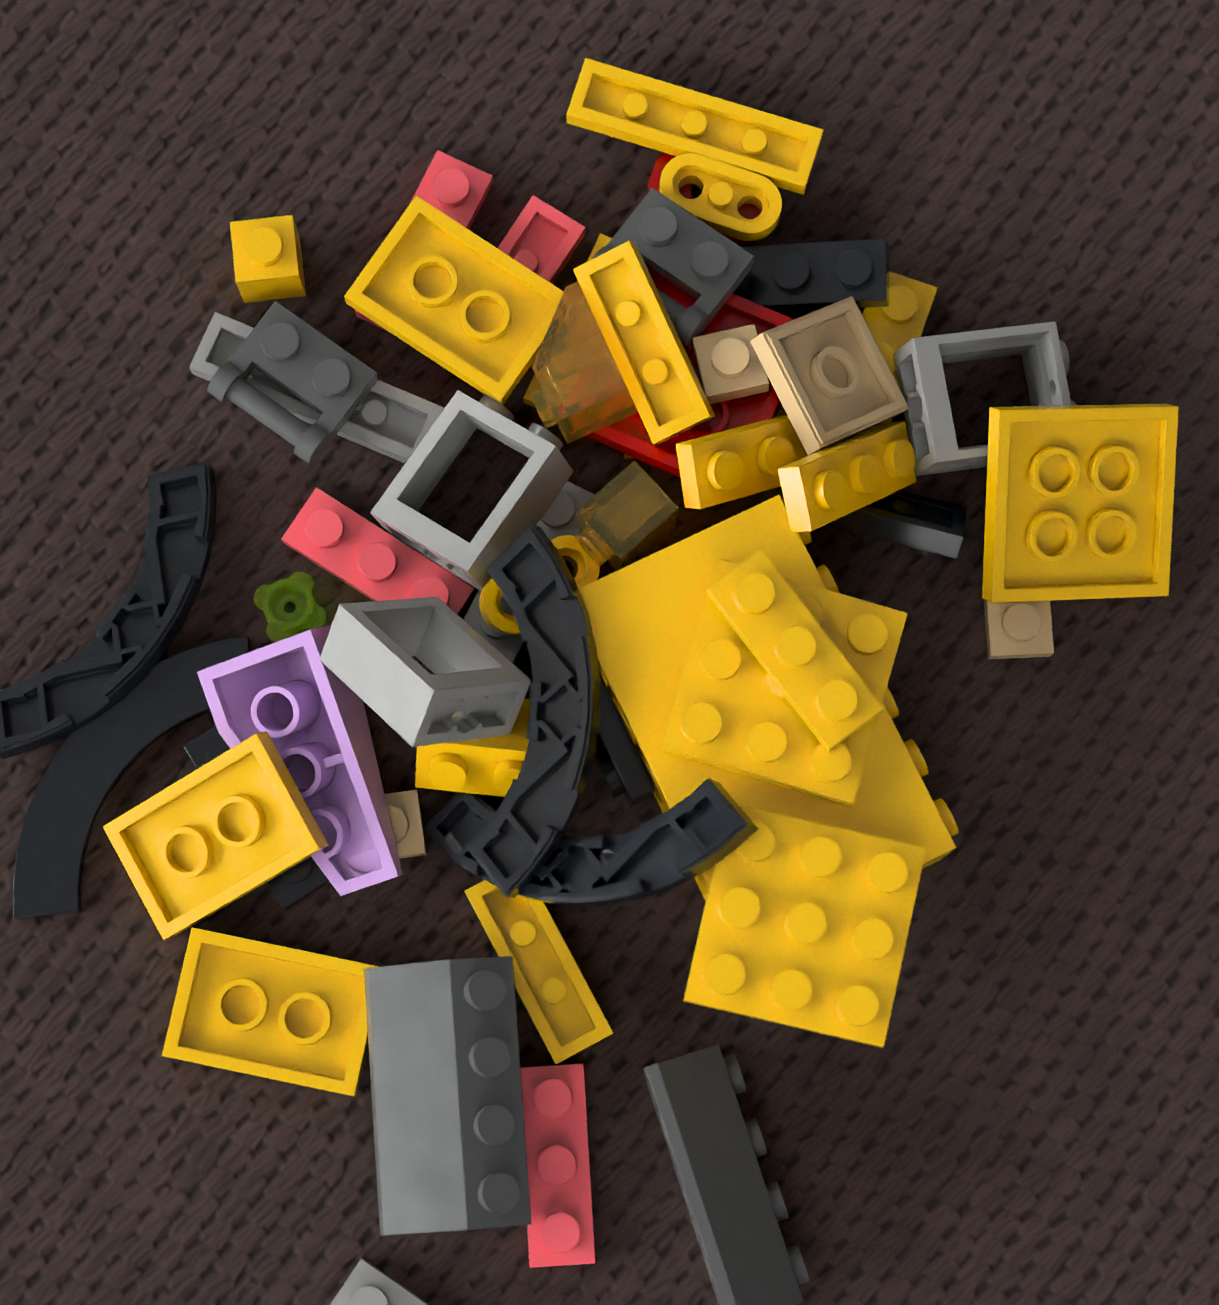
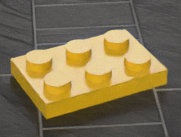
M415 196L344 295L346 304L502 405L541 352L550 328L557 322L561 323L564 319L565 309L567 308L568 313L573 306V297L418 196ZM562 301H564V305L562 309H560Z
M267 731L254 734L103 826L163 940L178 935L329 846Z
M192 927L162 1056L356 1097L368 1045L364 969L379 966Z

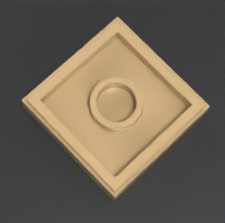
M853 296L765 331L750 341L808 456L892 419L910 409Z

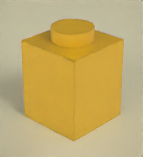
M293 215L230 222L235 281L244 303L306 296L300 236Z

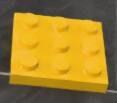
M1171 404L989 407L982 598L991 603L1169 596L1179 406Z
M716 557L707 587L739 564ZM783 577L882 705L908 613ZM705 593L659 750L852 807L879 715L827 752L708 594Z
M738 804L758 830L713 867L683 1001L871 1046L884 1047L926 848Z

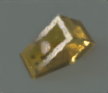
M578 281L566 286L532 365L541 389L530 393V396L545 428L547 429L558 424L566 443L569 444L637 412Z
M634 460L576 511L575 527L580 532L575 536V539L583 551L596 564L601 566L605 561H608L617 571L649 555L672 537L679 507Z

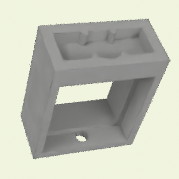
M1056 321L912 338L893 354L899 388L910 408L904 412L909 442L915 452V476L987 467L988 444L958 448L943 369L944 363L1021 354L1031 406L1077 405L1070 399L1066 378L1069 371V353L1066 344L1059 340Z
M457 390L370 513L387 533L482 591L487 581L492 578L486 568L531 524L537 525L574 471L560 452L563 443L550 431L535 423H532L527 430L513 422L514 415L491 397L484 395L478 402ZM479 429L530 459L469 543L422 515L418 510L474 431Z
M438 597L339 604L319 659L412 747L510 735L532 681ZM415 656L416 658H418L434 674L428 673L412 657Z

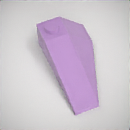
M331 625L310 629L200 670L197 674L218 733L230 749L256 733L268 732L329 846L311 857L339 895L342 896L402 875V869L364 702L319 660Z

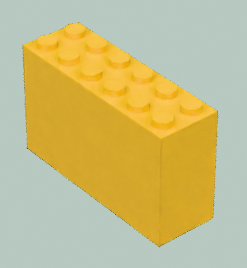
M780 495L579 588L596 644L599 675L655 788L654 796L662 813L681 802L706 779L710 778L719 782L734 801L740 805L925 847L926 852L922 869L940 861L956 848L951 838L958 834L954 817L942 798L935 801L932 800L922 780V777L929 774L926 762L912 739L903 742L892 720L899 716V711L888 687L882 702L884 709L879 714L852 807L659 750L716 557L740 564L759 549H762L783 577L839 593L835 580L825 565L816 568L805 545L812 542L810 532H790L786 507ZM714 866L694 877L705 901Z

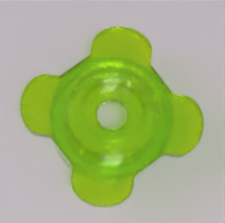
M294 572L290 575L289 579L278 580L272 585L263 584L256 590L254 603L257 608L263 610L268 621L266 634L271 641L278 642L300 631L324 626L327 615L324 608L316 604L312 594L314 581L307 573ZM288 602L296 604V610L293 613H286L284 610V606Z

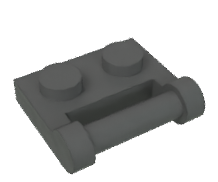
M654 188L650 189L607 246L602 247L592 258L594 259L629 240L636 243L647 267L696 299L697 301L694 305L685 308L657 289L681 343L687 348L693 345V337H698L704 332L754 267V256Z
M275 301L232 358L224 363L214 374L208 385L207 392L222 403H226L229 400L295 446L294 454L311 465L322 455L379 378L377 372ZM256 368L320 413L321 416L315 423L309 426L252 386L246 379Z

